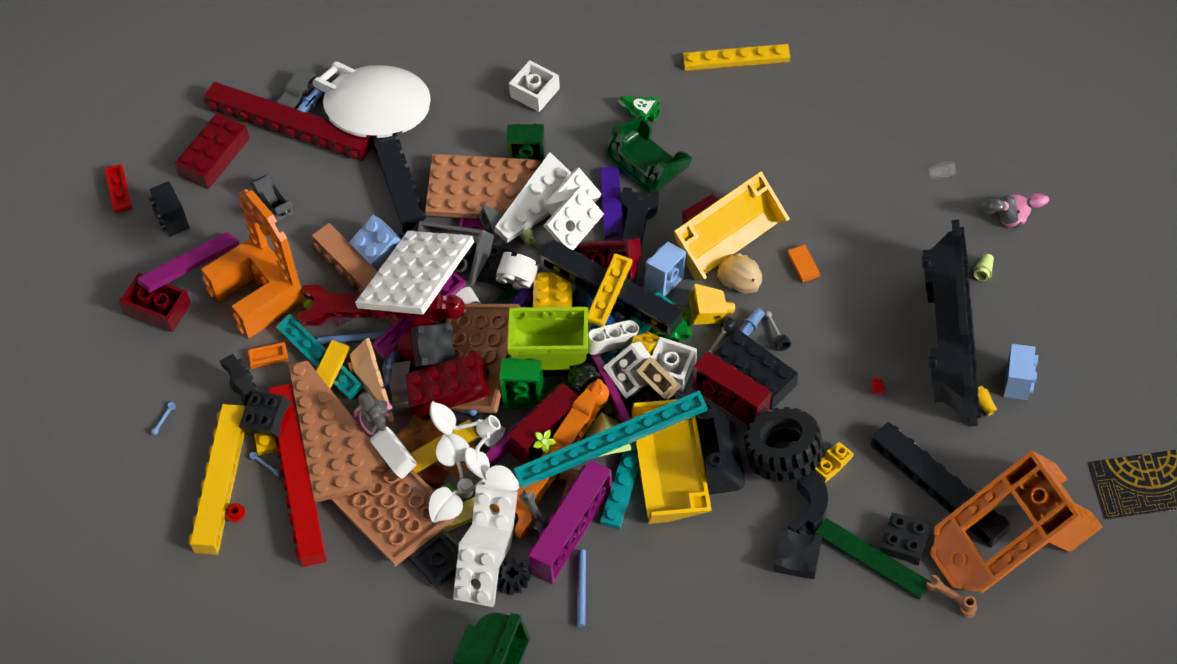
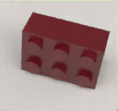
M138 273L119 300L123 313L173 332L192 304L188 292L173 285L165 284L149 293L138 284L137 278L144 275Z

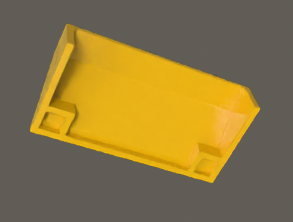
M760 171L673 232L679 248L687 251L685 265L695 280H702L707 278V272L723 262L725 258H729L777 223L787 221L790 218L762 171Z
M676 400L634 403L631 410L632 419ZM696 416L635 441L648 524L671 522L712 511Z

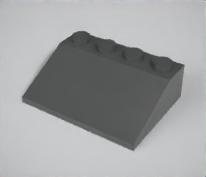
M420 221L417 232L461 234L473 237L474 243L454 270L457 275L466 281V285L473 286L490 255L494 235L479 229Z

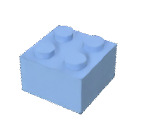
M372 215L349 243L372 266L380 269L399 244L401 238L383 220Z
M667 242L663 247H659L656 254L652 258L649 257L645 263L644 288L653 294L658 291L666 296L684 278L687 251L670 242Z
M1011 344L1006 366L1005 398L1028 400L1029 393L1033 394L1034 383H1036L1037 378L1035 369L1038 364V355H1035L1036 347Z

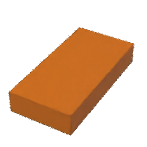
M806 245L788 250V256L802 283L820 277V272Z
M285 342L247 350L251 369L289 361Z

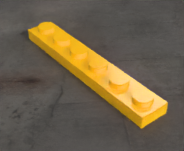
M788 44L686 52L683 53L685 71L790 62V52Z

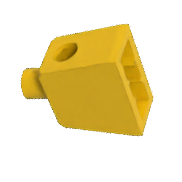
M694 284L688 294L694 325L719 324L727 313H734L735 304L725 301L722 290Z

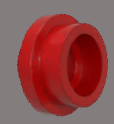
M875 376V379H871L874 395H883L882 391L886 390L883 379Z
M239 503L229 505L225 511L226 518L233 523L242 521L246 514L244 506Z

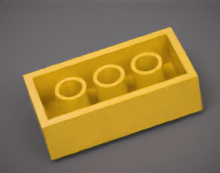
M536 273L533 287V307H573L572 283L554 273Z

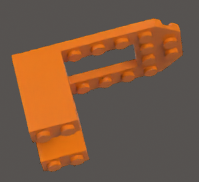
M244 189L238 193L240 197L239 205L244 211L242 215L247 222L245 224L246 228L251 233L249 235L250 239L203 267L201 271L203 273L202 281L207 286L205 288L206 292L211 298L214 296L218 302L252 280H255L258 286L262 285L261 288L232 305L234 312L232 317L237 323L235 326L240 334L244 333L249 339L304 304L305 300L301 293V285L285 233L278 231L274 224L277 220L273 213L253 190ZM267 235L271 238L270 240L275 247L274 252L268 246Z
M1031 450L935 526L934 545L931 547L930 555L952 588L984 593L1047 543L1072 552L1103 527L1090 510L1076 504L1062 486V483L1068 479L1057 464ZM1013 495L1034 525L986 561L965 531L1005 499Z

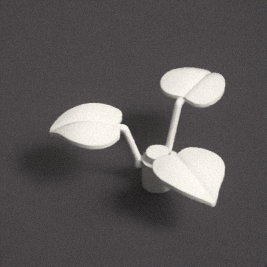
M433 401L430 405L431 419L436 428L442 433L449 435L453 430L476 426L477 433L482 437V440L475 447V450L468 448L464 452V460L468 468L475 475L485 479V474L490 468V464L486 454L479 452V449L483 443L489 448L495 445L503 437L506 428L500 426L499 420L493 415L484 420L479 419L476 422L456 426L454 413L448 407Z
M453 433L449 435L444 434L436 448L437 459L445 466L457 464L460 480L457 484L458 491L451 492L447 487H441L431 495L429 501L431 521L436 523L457 517L463 509V502L460 497H471L474 490L476 491L478 484L485 483L484 485L512 491L519 489L520 484L508 468L497 465L486 471V479H482L473 485L470 479L464 478L460 462L465 461L464 452L469 448L468 443L459 435Z

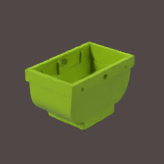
M588 307L509 308L508 355L516 359L533 358L541 360L542 370H570V366L581 364L586 360V354H588Z

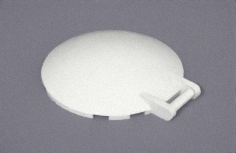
M335 61L331 64V68L323 75L316 77L312 81L315 88L325 92L323 105L329 120L339 129L360 137L377 135V138L390 137L392 133L399 131L404 133L417 126L429 111L430 93L427 86L419 77L401 68L373 65L352 69ZM333 74H339L331 83L327 81Z

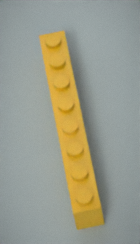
M222 404L221 411H218V425L213 431L214 443L209 448L210 460L205 466L206 477L201 483L202 495L197 500L198 512L193 518L194 530L189 535V545H191L194 553L218 555L226 521L225 511L230 503L245 431L239 428L246 406Z

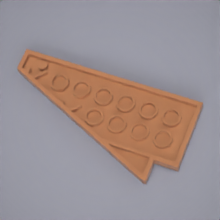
M308 360L289 365L315 503L373 489L371 471L389 467V465Z

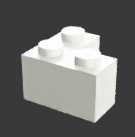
M641 342L632 343L604 366V369L625 398L635 396L649 385L637 372L638 368L651 357Z

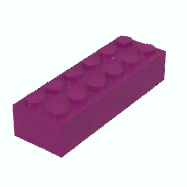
M589 460L587 465L582 466L577 481L571 483L568 495L561 499L558 511L551 515L549 525L546 529H542L538 537L539 541L536 545H532L528 552L532 575L551 584L555 582L610 493L612 487L611 469L592 460Z

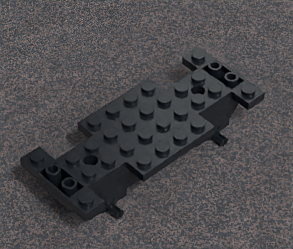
M958 219L951 220L952 231H949L934 247L929 250H923L922 268L925 275V289L928 303H934L938 347L930 348L928 365L931 368L935 402H944L963 417H969V425L973 427L978 426L977 419L981 418L978 396L969 264L964 227H960Z

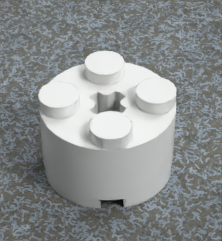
M504 252L496 273V281L504 284L508 282L516 290L520 288L530 289L539 264L535 265L536 261L518 253L517 256H511L512 252Z

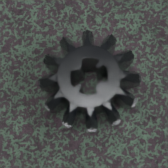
M514 559L510 564L505 561L504 566H499L497 586L499 588L502 587L504 593L510 590V594L513 595L514 591L517 590L521 594L522 588H527L528 582L531 580L528 574L529 568L524 567L522 561L516 564Z

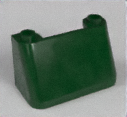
M640 117L613 126L604 152L609 162L615 167H619L620 171L647 193H650V191H659L687 169L692 157L684 151H679L673 158L650 139L652 127L644 118Z

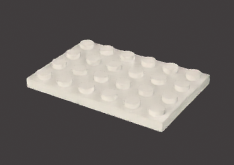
M407 231L355 302L357 308L423 315L474 243L473 237L461 234Z

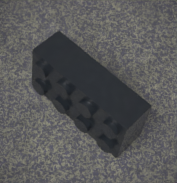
M739 329L713 353V355L719 356L722 361L733 365L744 375L750 376L758 384L767 387L771 391L769 408L771 410L797 386L798 373Z

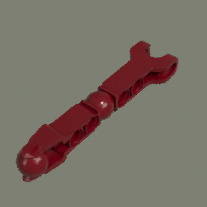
M304 285L301 293L307 299L314 300V304L309 310L299 312L297 321L305 326H321L330 318H372L373 316L384 318L387 315L390 318L417 319L420 315L426 319L436 321L459 318L466 314V309L462 298L459 296L438 294L423 315L357 308L355 302L361 294H329L320 285Z

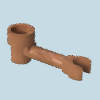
M570 468L560 473L559 479L567 481L562 498L568 495L570 485L573 481H577L580 470Z
M932 575L931 580L937 584L932 585L927 582L926 587L929 590L941 592L959 603V611L963 617L971 618L976 614L977 605L976 599L973 596L963 597L945 586L938 576Z

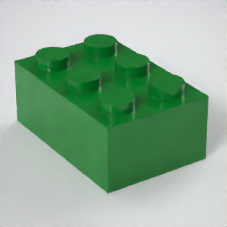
M502 358L499 380L504 409L532 410L544 398L545 389L541 360L533 358Z

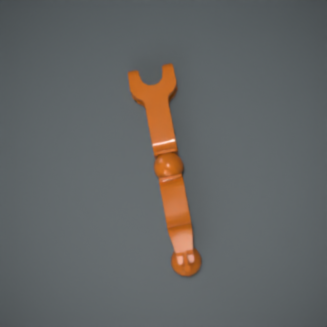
M601 379L588 384L584 392L574 401L572 409L553 436L556 444L549 446L547 454L580 441L590 425L595 422L602 405L609 397V389ZM556 475L523 489L521 486L517 489L515 517L519 520L515 527V534L519 539L523 540L530 533L529 528L535 520L530 509L519 498V495L523 490L527 494L532 491L537 505ZM495 505L492 511L499 512V506Z

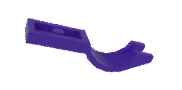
M619 167L600 168L605 239H609L608 233H619L620 238H623Z

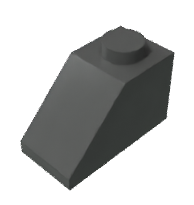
M485 205L481 209L479 219L484 230L494 235L492 244L496 246L508 244L494 231L495 226L504 214Z

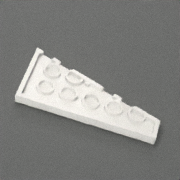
M549 152L497 223L494 231L508 243L548 217L550 214L543 205L571 172Z

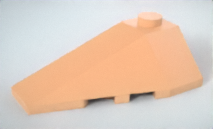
M367 338L349 354L351 362L348 363L351 374L355 373L356 379L363 384L364 390L370 393L374 400H384L389 403L385 388H383V381L370 338ZM392 412L387 417L390 422L394 421Z

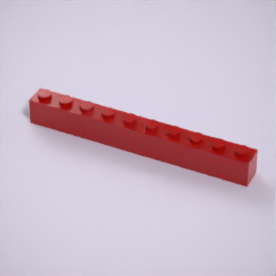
M291 383L269 388L270 394L284 395L291 401L290 407L282 419L280 436L275 437V441L279 440V445L276 446L278 457H282V462H279L281 474L285 473L286 478L282 479L284 491L288 490L289 495L285 496L287 508H291L292 511L288 516L290 525H294L295 528L291 532L293 542L298 545V548L295 549L297 561L301 560L303 567L327 562L310 481L293 386Z

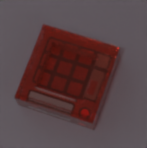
M433 464L427 468L421 478L428 485L438 489L448 477L449 472Z

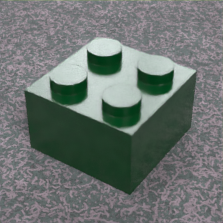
M544 124L507 125L506 142L508 158L541 160L542 163L546 157Z

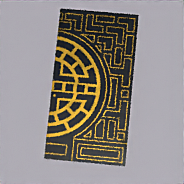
M1177 450L1088 462L1105 519L1177 509Z

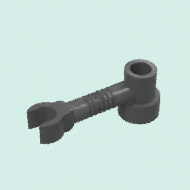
M523 490L519 498L528 506L535 519L529 528V532L538 538L542 529H546L549 525L550 517L545 514L541 515L535 503L534 493L530 491L527 494Z

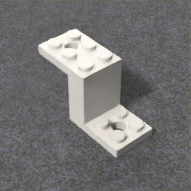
M575 168L543 205L551 215V218L544 224V227L557 242L563 243L572 250L576 248L604 215L595 204L602 194L580 168Z
M481 484L477 485L472 525L459 543L453 599L489 607L495 605L499 566L512 544L517 491ZM490 504L498 505L500 511L493 512L490 508ZM472 579H477V580H479L480 583H481V586H480V587H475V586L471 583V580H472Z

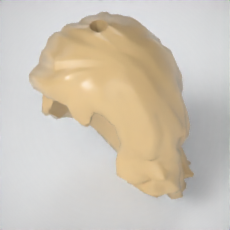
M739 253L725 258L724 262H721L718 266L717 278L725 287L734 288L745 294L758 291L762 283V273L755 260H751L747 255Z

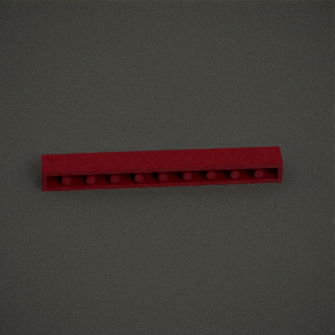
M215 81L204 95L206 106L212 111L224 113L226 116H233L241 121H247L258 127H264L273 132L285 134L304 143L317 145L319 148L331 150L336 154H343L354 160L363 161L373 146L371 135L360 137L349 134L336 127L329 120Z

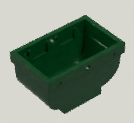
M489 613L483 616L476 626L468 624L452 660L453 664H521L531 639L522 616L515 613L510 615Z

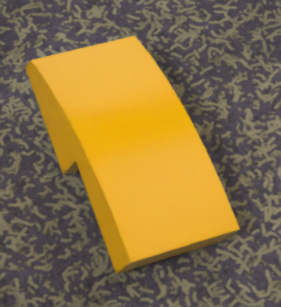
M838 442L826 451L825 457L821 459L814 470L826 483L852 459L854 453Z

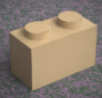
M649 357L637 370L666 400H669L681 387L652 357Z

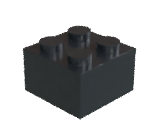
M170 181L149 189L151 197L148 199L163 232L167 231L169 237L190 229L184 209Z

